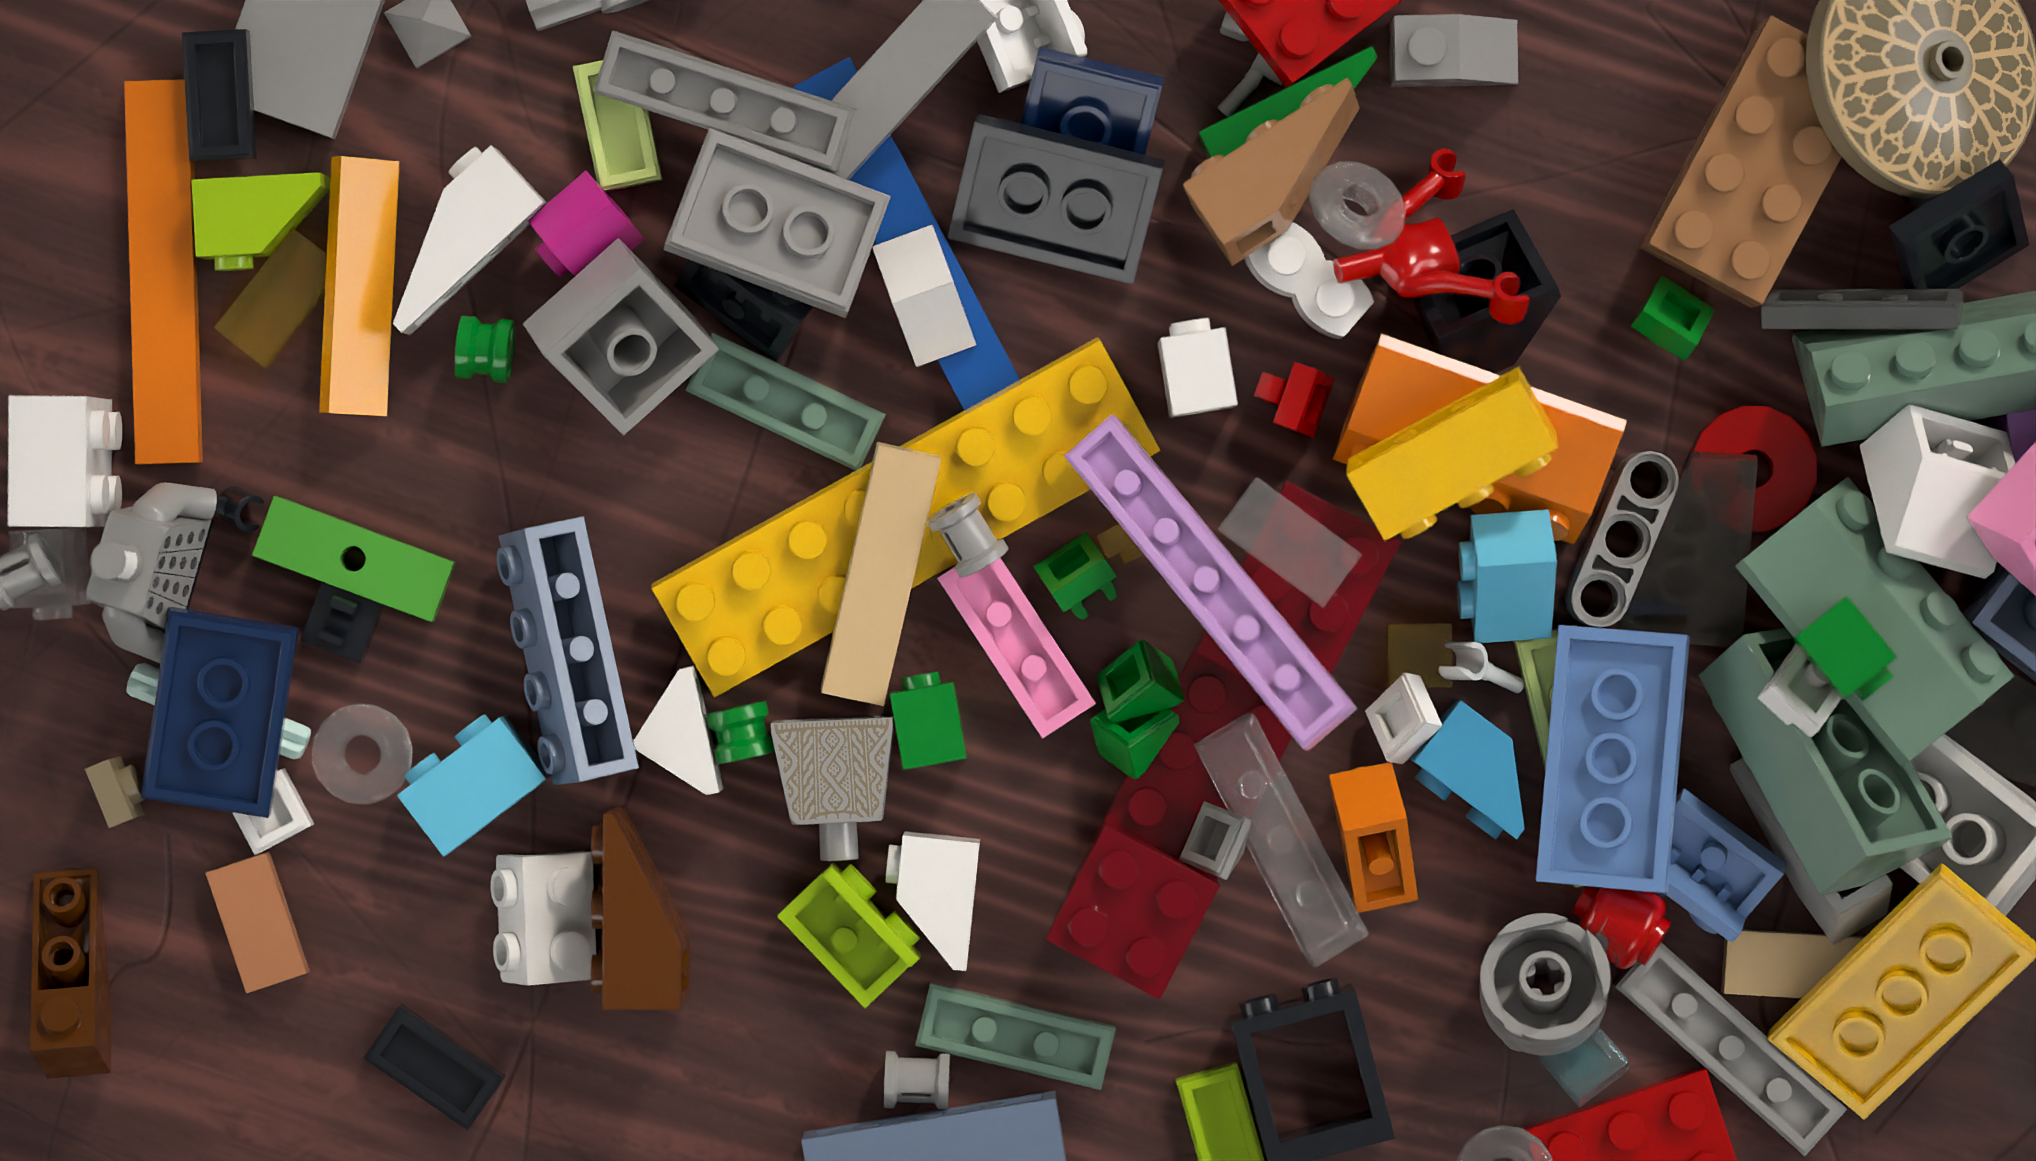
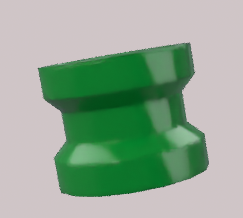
M461 316L455 348V376L457 379L469 380L476 374L489 375L494 382H509L515 346L514 320L500 319L495 324H483L476 316Z
M766 701L728 708L704 715L707 728L714 731L717 746L713 751L715 765L775 752L772 736L767 734L764 722L769 714Z

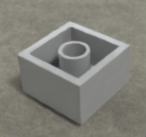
M619 238L523 323L541 353L623 435L631 430L719 350L697 318Z

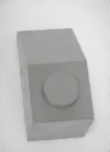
M1462 14L1394 15L1389 22L1390 87L1517 85V20Z

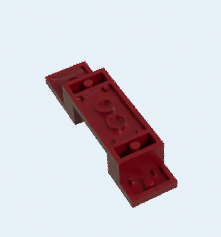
M1285 481L1241 567L1326 671L1332 675L1402 541L1395 537L1385 541L1378 528ZM1205 628L1178 677L1184 701L1179 705L1169 708L1178 714L1180 722L1147 770L1136 780L1128 775L1126 776L1075 873L1073 886L1045 937V940L1159 1000L1220 887L1217 880L1218 876L1179 860L1204 801L1249 819L1293 737Z

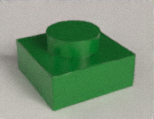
M1661 275L1649 291L1631 327L1648 337L1656 346L1666 349L1685 361L1698 345L1715 309Z

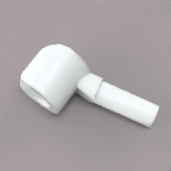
M1446 642L1444 644L1445 647L1455 652L1457 660L1456 666H1439V673L1444 679L1488 680L1515 693H1520L1524 688L1525 682L1522 678L1502 670L1488 661L1486 649L1481 643Z

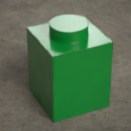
M1848 596L1844 597L1793 639L1842 700L1855 691L1861 700L1864 701L1894 677L1886 666L1897 658L1896 654Z
M939 671L902 677L903 690L892 691L890 699L903 770L967 759L954 681L941 683Z

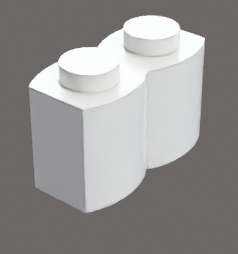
M1293 222L1285 233L1244 258L1249 270L1262 285L1279 295L1291 297L1297 312L1303 320L1325 336L1334 339L1343 338L1374 303L1368 287L1361 279L1342 284L1338 283L1333 270V261L1325 260L1324 254L1316 240L1305 229Z

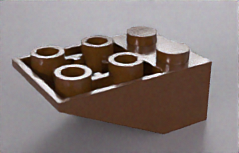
M613 807L603 814V821H599L598 825H593L592 864H603V885H599L598 890L592 891L591 925L592 929H603V949H598V953L592 955L591 992L602 993V1010H681L690 997V932L625 807Z

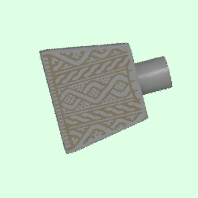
M893 715L774 720L771 722V735L791 824H819L821 861L858 859L857 822L881 821L883 819L895 728Z

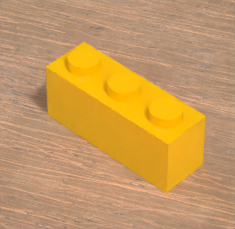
M1518 366L1348 458L1346 475L1383 539L1386 541L1401 533L1404 539H1407L1431 527L1437 521L1435 514L1456 502L1460 508H1466L1483 500L1494 491L1492 483L1515 471L1517 477H1524L1544 467L1552 459L1550 452L1558 448L1557 433Z

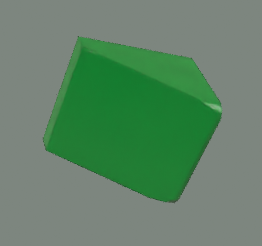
M1144 639L1138 641L1096 675L1107 717L1113 723L1172 708L1184 701L1173 661Z
M1169 708L1113 723L1108 719L1106 710L1090 719L1099 754L1134 780L1138 779L1147 770L1180 722L1178 714Z

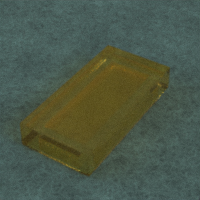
M292 228L214 329L261 366L268 368L325 296L327 253L297 229Z

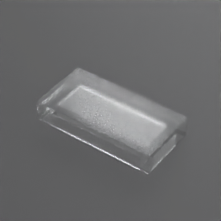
M1257 477L1217 529L1321 607H1324L1362 555Z

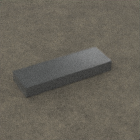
M1772 289L1761 306L1762 329H1958L1963 316V291H1960V289Z

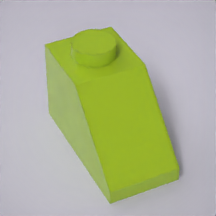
M322 173L193 179L192 198L196 257L214 260L215 271L254 269L253 258L271 257L330 191V177Z

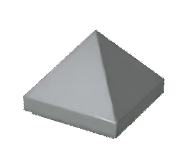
M404 0L384 12L416 68L421 67L472 37L451 0Z
M1204 801L1179 860L1227 880L1244 854L1252 820Z

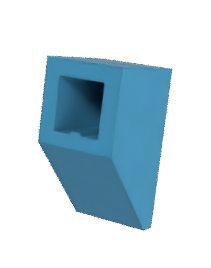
M1455 698L1440 717L1442 727L1409 758L1421 767V770L1414 778L1444 801L1452 791L1473 806L1465 817L1494 839H1497L1503 830L1517 839L1525 828L1512 738L1463 701Z

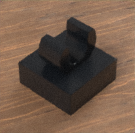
M322 582L300 641L362 663L366 657L384 604Z

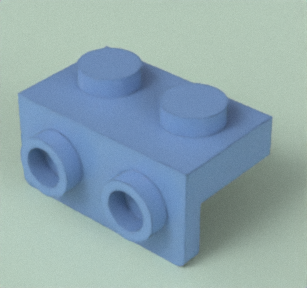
M1683 789L1676 797L1668 894H1655L1659 896L1667 895L1689 912L1692 920L1703 930L1712 934L1719 933L1728 941L1734 942L1742 932L1746 917L1784 875L1787 863L1686 789Z

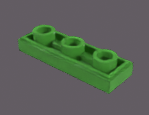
M280 496L273 497L252 554L254 557L430 622H435L457 563ZM355 546L362 549L366 557L364 566L358 571L352 570L346 563L347 552Z

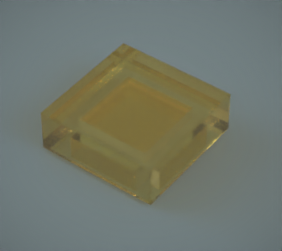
M1451 623L1386 624L1387 688L1404 672L1421 676L1426 688L1453 687V680L1444 679L1438 670L1439 666H1452V649L1444 646L1446 642H1452Z

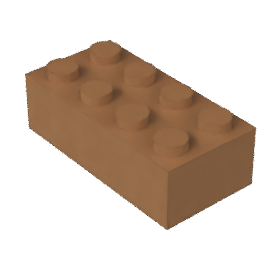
M1772 15L1758 24L1639 247L1751 308L1764 303L1842 157L1827 137L1812 103L1806 73L1808 35Z

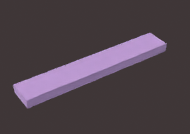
M1110 415L1064 456L1303 749L1309 751L1358 709L1117 416Z

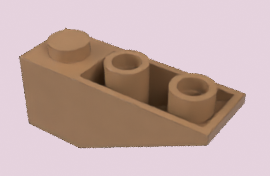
M1348 78L1334 87L1332 85H1324L1317 88L1305 97L1300 105V109L1280 122L1278 120H1270L1261 124L1248 135L1244 145L1225 157L1223 155H1216L1205 160L1193 171L1191 179L1183 183L1192 207L1232 266L1285 233L1290 227L1360 109L1353 86Z

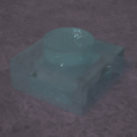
M1600 1027L1585 1042L1572 1050L1555 1055H1539L1541 1064L1579 1108L1629 1071V1060Z

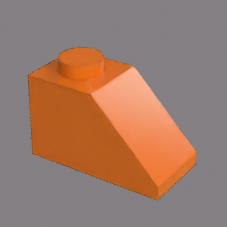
M1392 762L1358 767L1350 771L1329 775L1335 817L1356 913L1418 901L1407 816Z

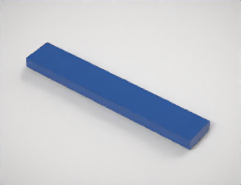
M850 57L793 87L796 90L831 101L857 73V70ZM890 135L850 178V181L891 196L875 238L877 245L933 225L976 342V346L938 359L963 409L966 410L1019 381L1020 378Z

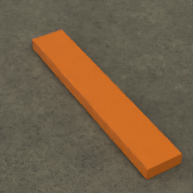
M185 79L124 81L135 464L203 463L198 275L192 198V180L195 179L194 162L189 161Z

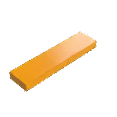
M346 156L331 158L319 413L387 416L399 161Z

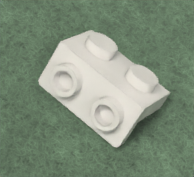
M980 0L998 17L977 41L999 93L1031 82L1039 47L1080 57L1087 56L1083 25L1079 17L1071 11L1067 0Z
M575 851L536 855H497L496 870L491 878V895L494 904L498 907L499 934L494 940L493 955L495 964L501 972V980L503 982L529 986L591 980L592 955L596 954L595 929H592L591 897L594 890L591 852Z

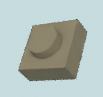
M121 756L85 769L109 828L145 815L140 802L146 800L141 798L143 782L133 765L125 767Z

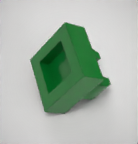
M1086 531L1033 566L1062 611L1065 612L1071 609L1074 615L1082 620L1089 616L1082 604V600L1096 590L1101 589L1110 601L1117 597L1116 589L1111 582L1117 576Z

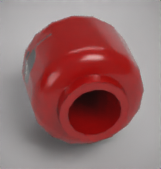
M1587 886L1572 910V914L1581 919L1579 926L1584 930H1588L1598 939L1609 963L1619 969H1628L1636 962L1646 966L1672 922L1664 918L1666 914L1664 899L1654 892Z

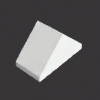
M933 225L872 246L916 367L976 346Z
M693 665L678 670L637 734L633 744L635 750L702 793L709 795L719 793L724 788L719 765H715L713 757L715 747L711 730L707 728L704 715L707 714L697 667Z

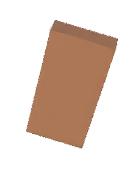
M270 851L206 873L246 994L310 972Z

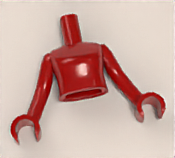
M1442 148L1437 150L1431 157L1428 175L1378 217L1370 231V251L1336 258L1333 261L1334 274L1340 284L1381 275L1393 290L1405 298L1443 292L1486 297L1490 299V314L1494 319L1505 324H1516L1522 321L1528 310L1530 298L1526 295L1515 296L1519 290L1520 279L1514 273L1504 272L1499 274L1495 281L1459 274L1460 265L1455 245L1440 218L1436 217L1415 224L1404 223L1433 196L1443 200H1450L1459 197L1464 188L1466 173L1463 171L1453 172L1457 156L1450 149Z

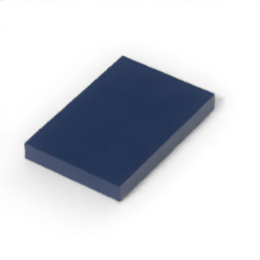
M171 607L168 610L141 798L269 818L273 804L299 627Z

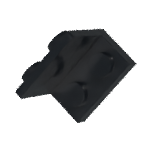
M689 259L674 285L675 288L774 362L789 347L807 315L814 308V306Z

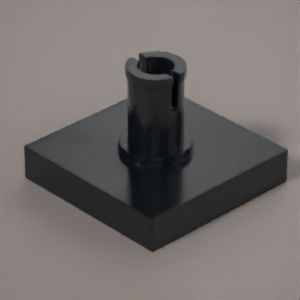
M1998 159L1936 198H1913L1901 195L1905 202L1910 204L1915 211L1889 226L1905 289H1958L2029 246L2015 178L2001 159Z

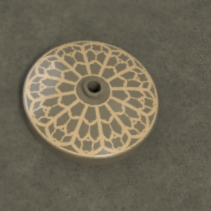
M1819 0L1810 23L1807 38L1806 73L1809 92L1815 112L1827 137L1844 160L1860 175L1890 192L1913 198L1929 199L1938 197L1998 159H2001L2007 166L2017 155L2028 136L2036 114V45L2027 17L2018 0Z

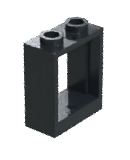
M1338 977L1327 978L1301 986L1303 996L1278 1003L1276 994H1268L1239 1003L1241 1013L1229 1016L1267 1161H1313L1395 1139L1356 990L1352 984L1340 986ZM1343 1010L1369 1110L1277 1134L1251 1034Z

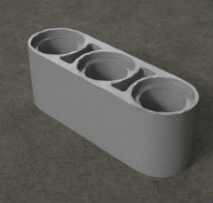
M1645 451L1630 454L1621 460L1615 469L1566 586L1564 596L1566 609L1572 618L1581 624L1599 628L1611 626L1619 621L1628 609L1678 488L1679 477L1677 468L1671 459L1662 453ZM1641 462H1649L1656 466L1662 479L1658 492L1647 499L1638 496L1630 483L1631 472ZM1617 521H1625L1630 524L1637 536L1636 547L1632 553L1621 558L1610 553L1605 541L1606 532ZM1601 580L1608 585L1612 592V603L1607 612L1593 617L1586 613L1581 605V592L1591 581Z

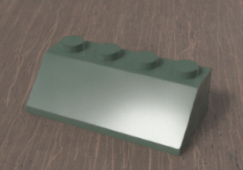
M2036 290L1963 303V316L1958 329H1813L1796 332L1792 336L1821 447L1868 439L1908 404L1966 421L2036 409Z
M1849 477L1813 502L1735 566L1794 638L1844 597L1848 596L1897 656L1896 659L1886 666L1894 677L1864 701L1861 700L1855 691L1845 700L1901 767L1911 761L2014 677L2001 661L1997 652L1986 643L1961 613L1953 599L1941 589L1919 561L1886 552L1876 510L1871 501L1860 492Z
M1786 627L1745 634L1698 676L1708 692L1714 708L1720 714L1738 746L1745 764L1754 775L1772 808L1775 818L1781 824L1800 858L1806 874L1812 880L1820 896L1863 886L1946 844L1953 838L1911 762L1909 761L1901 767L1845 699H1840L1820 730L1811 738L1794 723L1785 724L1762 703L1758 696L1771 681L1775 672L1796 643Z

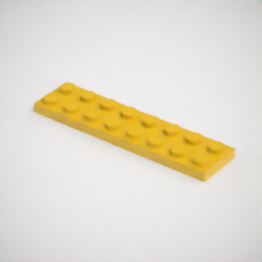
M1098 337L899 446L940 455L941 457L927 522L932 515L946 505L965 495L976 493L981 501L978 510L996 539L1006 537L1091 490L1064 456L1110 415L1113 414L1121 420L1149 456L1161 451ZM872 462L651 584V589L714 698L834 631ZM927 523L912 588L958 563L940 531H932Z

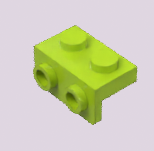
M832 862L777 917L856 1000L866 1008L908 967L911 968L920 959L921 953L914 944L921 937L898 912L894 910L886 917L875 906L870 898L877 891L853 865L850 864L842 871Z

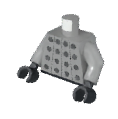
M164 482L154 485L132 507L112 510L107 517L101 542L94 548L91 554L90 564L92 573L86 590L87 600L103 608L102 617L111 640L124 650L161 663L168 610L171 607L189 609L213 526V515H218L224 522L242 531H255L259 528V524L248 518L241 517L240 513L242 508L249 502L264 504V500L261 497L238 486L229 487L217 496L215 489Z

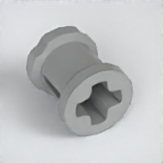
M970 493L946 505L932 515L927 522L932 531H940L957 559L958 563L955 566V570L960 578L982 570L1003 556L1009 549L1004 539H996L979 512L978 506L981 501L976 493Z
M39 531L28 535L26 544L0 556V609L2 611L14 607V599L47 583L52 587L64 583L59 562L45 537Z
M886 1050L884 1108H894L897 1102L931 1103L936 1104L938 1109H948L950 1054H940L937 1059L898 1057L896 1051Z

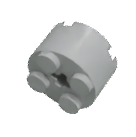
M1537 913L1512 921L1492 941L1481 965L1479 994L1481 1008L1487 1023L1510 1049L1533 1055H1555L1576 1048L1599 1028L1606 1010L1611 979L1606 953L1598 939L1588 930H1584L1579 925L1568 921V918L1557 914ZM1545 974L1549 983H1557L1554 988V994L1542 995L1540 989L1533 988L1535 976Z

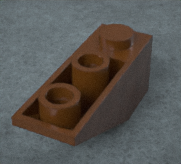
M97 868L34 873L30 1052L47 1079L111 1073L112 1011L99 871Z

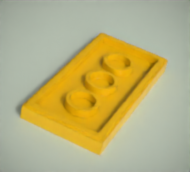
M1941 863L1769 1029L1767 1040L1864 1120L2036 958V941Z

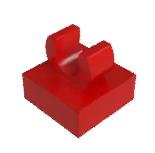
M1294 362L1288 380L1262 372L1254 396L1263 399L1267 403L1279 406L1273 423L1314 439L1335 379L1318 369Z

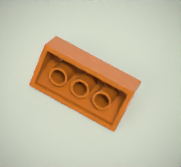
M1381 334L1352 397L1333 460L1347 464L1348 458L1500 376ZM1531 387L1557 433L1558 448L1550 452L1552 459L1544 467L1524 477H1517L1514 471L1492 483L1494 491L1490 495L1468 508H1471L1478 515L1549 510L1553 540H1562L1574 545L1593 512L1627 421Z

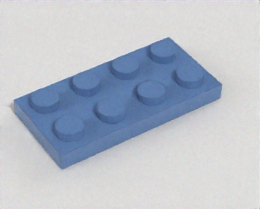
M1567 625L1558 626L1536 881L1668 894L1690 643L1688 635Z

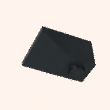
M1514 209L1450 236L1459 258V274L1495 281L1499 274L1504 272H1511L1519 277L1520 286L1515 296L1526 295L1530 298L1527 313L1522 321L1516 324H1505L1497 321L1490 314V299L1486 297L1443 292L1412 298L1435 353L1493 374L1515 365L1561 297L1556 282Z

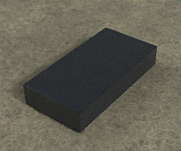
M247 29L182 32L189 161L209 162L257 159L250 31Z
M404 1004L397 1008L363 1057L466 1130L470 1129L506 1077L505 1074Z

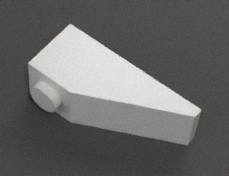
M492 145L483 153L477 147H474L463 155L448 172L454 180L443 189L393 322L401 333L411 335L522 233L530 225L528 220L547 204L500 151Z

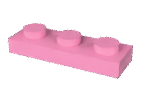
M1001 558L967 577L960 578L954 567L937 578L1042 739L1096 704Z

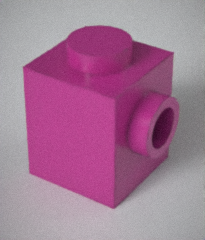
M586 170L528 220L543 240L535 250L560 278L568 271L576 276L617 238L631 251L645 240L622 209Z

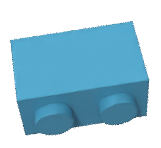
M1549 510L1471 515L1470 541L1459 542V566L1462 580L1457 581V602L1460 619L1471 618L1474 642L1490 643L1551 638L1557 559Z
M485 714L454 737L461 745L459 749L443 761H440L437 755L432 753L403 775L410 786L397 796L443 857L454 851L551 777V774H547L544 771L539 757L507 715L498 718L493 723Z

